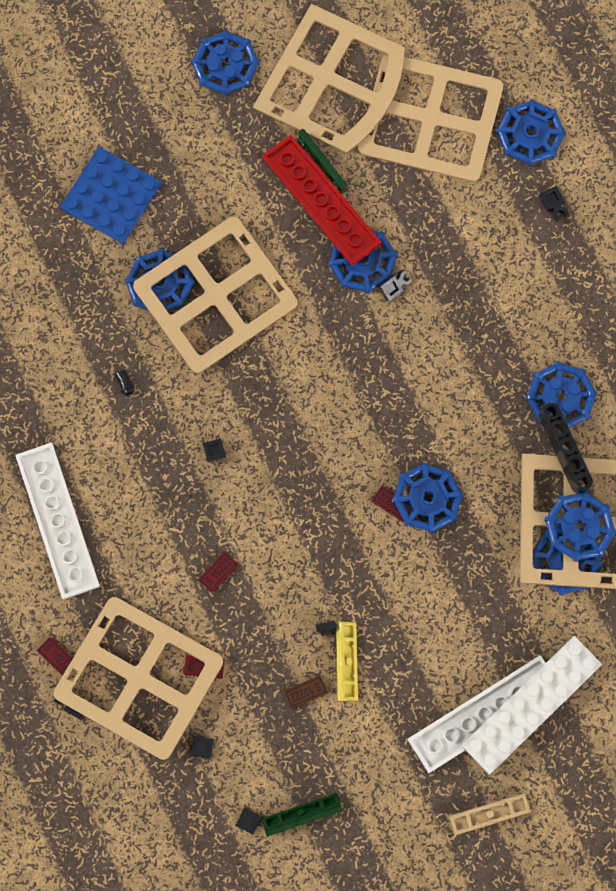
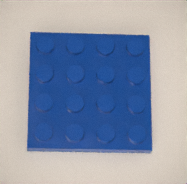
M98 147L64 199L60 209L119 243L124 244L162 182Z

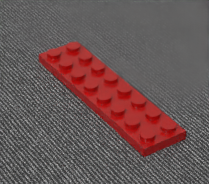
M292 135L262 155L263 161L351 266H354L382 245L380 239Z

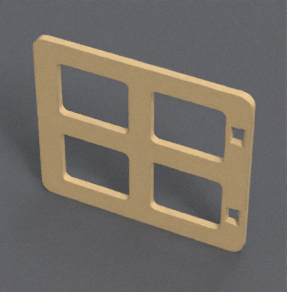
M386 54L381 60L373 89L374 92H379L383 83L381 78L383 73H386L388 62ZM404 57L403 70L434 78L427 107L422 108L392 101L386 114L422 123L415 152L409 153L376 145L374 139L378 128L377 125L373 135H368L358 145L359 153L471 182L479 180L503 90V82L499 79ZM451 81L487 91L485 105L479 121L440 111L447 82ZM440 126L475 135L476 139L468 166L428 157L435 127Z
M237 217L228 218L138 278L133 284V289L194 373H201L295 309L298 303L297 298ZM243 234L250 242L246 246L240 240ZM233 235L249 257L250 263L222 282L216 283L198 259V255L226 236ZM187 266L203 288L204 294L171 315L164 308L151 287L180 267ZM257 275H261L280 302L252 322L246 324L228 301L227 296ZM276 281L284 289L281 292H278L273 285ZM211 306H215L234 333L205 354L198 355L180 328Z
M112 597L105 604L54 689L53 694L59 702L155 757L166 760L171 756L223 666V658L214 651L123 600ZM118 615L154 634L152 642L137 666L129 664L100 647L102 639ZM105 616L109 619V622L107 623L106 627L102 629L98 626L100 625L101 621ZM167 644H172L205 663L203 670L187 695L150 675L152 668ZM89 661H95L127 680L126 686L110 712L102 710L72 691ZM74 669L78 674L73 682H71L67 678ZM141 689L148 691L178 709L177 715L161 741H156L123 721L126 712Z

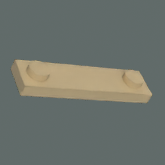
M522 793L448 817L454 836L531 813L526 794Z

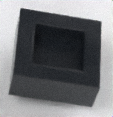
M221 438L202 443L208 463L226 458Z
M335 621L315 624L317 634L321 633L322 636L332 635L333 631L336 630Z
M194 736L191 756L211 759L214 739Z
M244 808L235 826L253 835L262 816Z

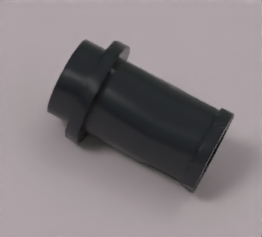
M127 371L118 372L115 377L121 387L120 392L124 396L133 394L135 386L131 384Z

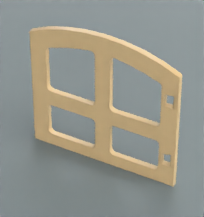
M311 4L253 108L298 131L305 129L309 136L347 154L375 129L389 109L401 80L405 47ZM315 22L339 33L322 65H316L296 54ZM352 41H358L388 56L387 69L379 92L369 90L335 73ZM288 68H293L314 79L299 107L294 112L270 100ZM327 86H331L371 106L362 119L345 135L334 132L309 119ZM274 108L283 111L282 117L273 113ZM325 132L334 136L332 141L323 137Z
M522 454L520 583L616 589V574L581 572L578 568V562H574L572 558L564 553L562 570L535 569L533 567V527H547L544 519L549 514V512H536L533 509L534 470L560 471L563 474L564 471L557 456ZM583 458L590 474L616 475V460ZM570 462V466L573 469H577V465ZM564 474V496L577 494L571 489ZM579 501L568 503L570 508L579 507ZM563 510V513H558L556 518L561 520L566 512ZM598 517L601 528H606L604 517ZM612 517L613 525L616 530V517ZM578 522L575 527L576 529H583L585 526ZM563 541L564 545L574 550L572 543ZM541 573L552 574V580L540 579ZM601 577H610L612 584L600 583Z

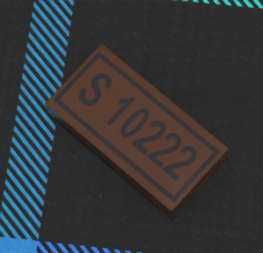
M320 675L284 691L292 709L328 694Z

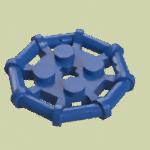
M224 30L222 33L200 40L201 44L194 58L191 59V65L195 69L201 87L205 86L223 95H227V93L250 86V81L257 66L260 65V61L256 57L249 38L245 39L228 32V30ZM222 40L224 41V44H218L215 48L211 45ZM228 40L238 43L240 46L238 48L228 44ZM207 49L210 53L207 59L203 60V54ZM246 50L249 60H244L242 51ZM228 59L230 65L223 67L221 61ZM201 66H207L210 74L205 76ZM244 66H249L244 77L241 75ZM212 78L222 81V85L212 82ZM238 78V82L227 85V82L231 79Z
M530 99L528 102L506 109L499 128L496 129V134L499 135L507 157L511 156L527 163L528 166H532L534 163L557 156L556 152L563 137L566 136V131L562 127L555 108L551 109L535 102L534 99ZM529 109L527 115L519 116V112ZM534 109L546 115L541 116L537 113H534ZM511 118L516 120L513 128L507 127ZM548 120H552L555 129H551L548 126ZM531 128H533L534 133L536 134L532 136L528 135V132H526V130H530ZM508 134H512L513 140L515 143H513L512 145H510V142L507 138ZM550 136H555L552 146H550L547 141ZM518 147L529 151L528 155L518 152L516 149ZM541 148H544V150L546 151L533 156V151L539 150Z
M372 230L382 242L386 252L382 253L377 248L366 256L368 261L364 263L359 261L354 266H351L345 258L338 259L340 252L333 246L328 267H331L341 283V287L365 291L367 294L377 288L378 284L392 274L398 253L393 249L383 231ZM382 259H388L385 270L380 268ZM344 265L346 267V270L349 272L346 277L339 266ZM377 272L381 275L379 278L369 283V277L373 276ZM353 276L363 278L364 284L351 281Z
M159 248L157 251L135 258L130 273L124 282L127 284L135 307L148 311L133 289V284L138 279L135 277L140 267L144 269V275L161 264L164 258L168 259L174 254ZM158 258V262L147 266L146 262ZM187 266L180 267L184 276L183 279H179L176 271L164 278L165 282H163V285L159 286L157 284L151 287L160 302L173 298L174 302L164 305L167 312L180 307L183 308L192 287L195 285V280H193ZM179 285H184L180 297H178L175 293Z
M556 361L555 364L533 373V380L528 395L525 398L536 415L539 424H541L539 419L541 409L537 401L542 400L544 405L548 403L557 404L569 428L591 418L592 406L598 394L588 379L585 369H579ZM562 371L575 375L574 379L563 377ZM556 372L557 377L547 382L544 377ZM579 379L586 389L585 392H581L579 385L576 383ZM539 383L544 385L542 395H536ZM563 391L567 399L563 398L562 401H559L556 393L560 394ZM581 397H587L584 409L578 407ZM576 411L579 414L567 421L566 415Z
M423 462L421 465L398 476L399 481L394 498H392V503L397 507L406 526L410 525L429 531V533H434L441 527L451 522H456L460 502L464 495L454 481L450 470H443ZM422 473V479L416 482L411 479ZM428 473L440 476L441 478L440 480H433L431 477H428ZM445 480L452 491L450 493L447 492L443 485ZM405 484L410 486L408 496H402ZM424 493L433 496L431 502L424 500ZM448 499H453L451 510L446 508ZM404 502H408L413 510L411 515H409L407 509L405 508L403 504ZM440 513L446 516L434 522V516ZM416 515H419L420 517H427L428 523L416 520L414 518L416 517Z
M588 491L568 496L560 495L557 497V502L550 513L544 519V522L547 524L551 547H555L569 556L574 562L604 556V551L612 538L616 536V530L610 513L611 507L588 494ZM581 501L580 507L570 508L568 504ZM587 502L599 509V511L595 513L591 508H587ZM562 508L566 513L560 520L556 516ZM603 515L606 528H601L598 517ZM578 522L584 524L583 531H580L579 528L576 529L575 526ZM555 525H559L562 536L559 538L557 535ZM599 534L605 535L601 543L598 545L595 542L596 538L599 536ZM564 540L567 542L569 541L574 546V550L564 545L562 542ZM590 545L592 549L580 552V547Z
M556 528L557 535H561L560 528ZM545 529L542 531L543 534L533 549V566L535 569H542L540 558L546 559L548 570H562L563 560L561 556H563V553L555 547H550L547 554L541 552L547 541L551 543L549 532ZM588 546L580 547V552L585 551L584 549ZM597 556L592 557V560H578V568L582 572L585 565L591 566L589 572L597 573L603 563L600 561V557ZM541 573L540 579L551 580L547 577L548 573ZM546 585L561 596L566 593L589 589L587 587Z

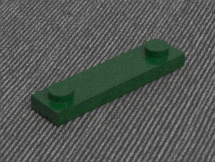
M305 129L298 131L297 142L300 146L308 150L341 194L347 191V184Z
M337 793L261 819L266 836L268 837L343 810Z

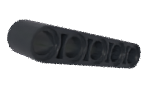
M548 403L539 413L540 422L571 489L577 494L583 493L592 486V477L559 406L555 403ZM546 411L552 412L553 417H549ZM554 428L560 429L561 434L555 433ZM562 445H566L569 448V452L564 451ZM570 462L575 463L577 465V469H573L570 466ZM578 480L584 481L585 487L580 486Z

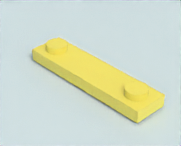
M339 621L336 622L338 701H358L356 622Z

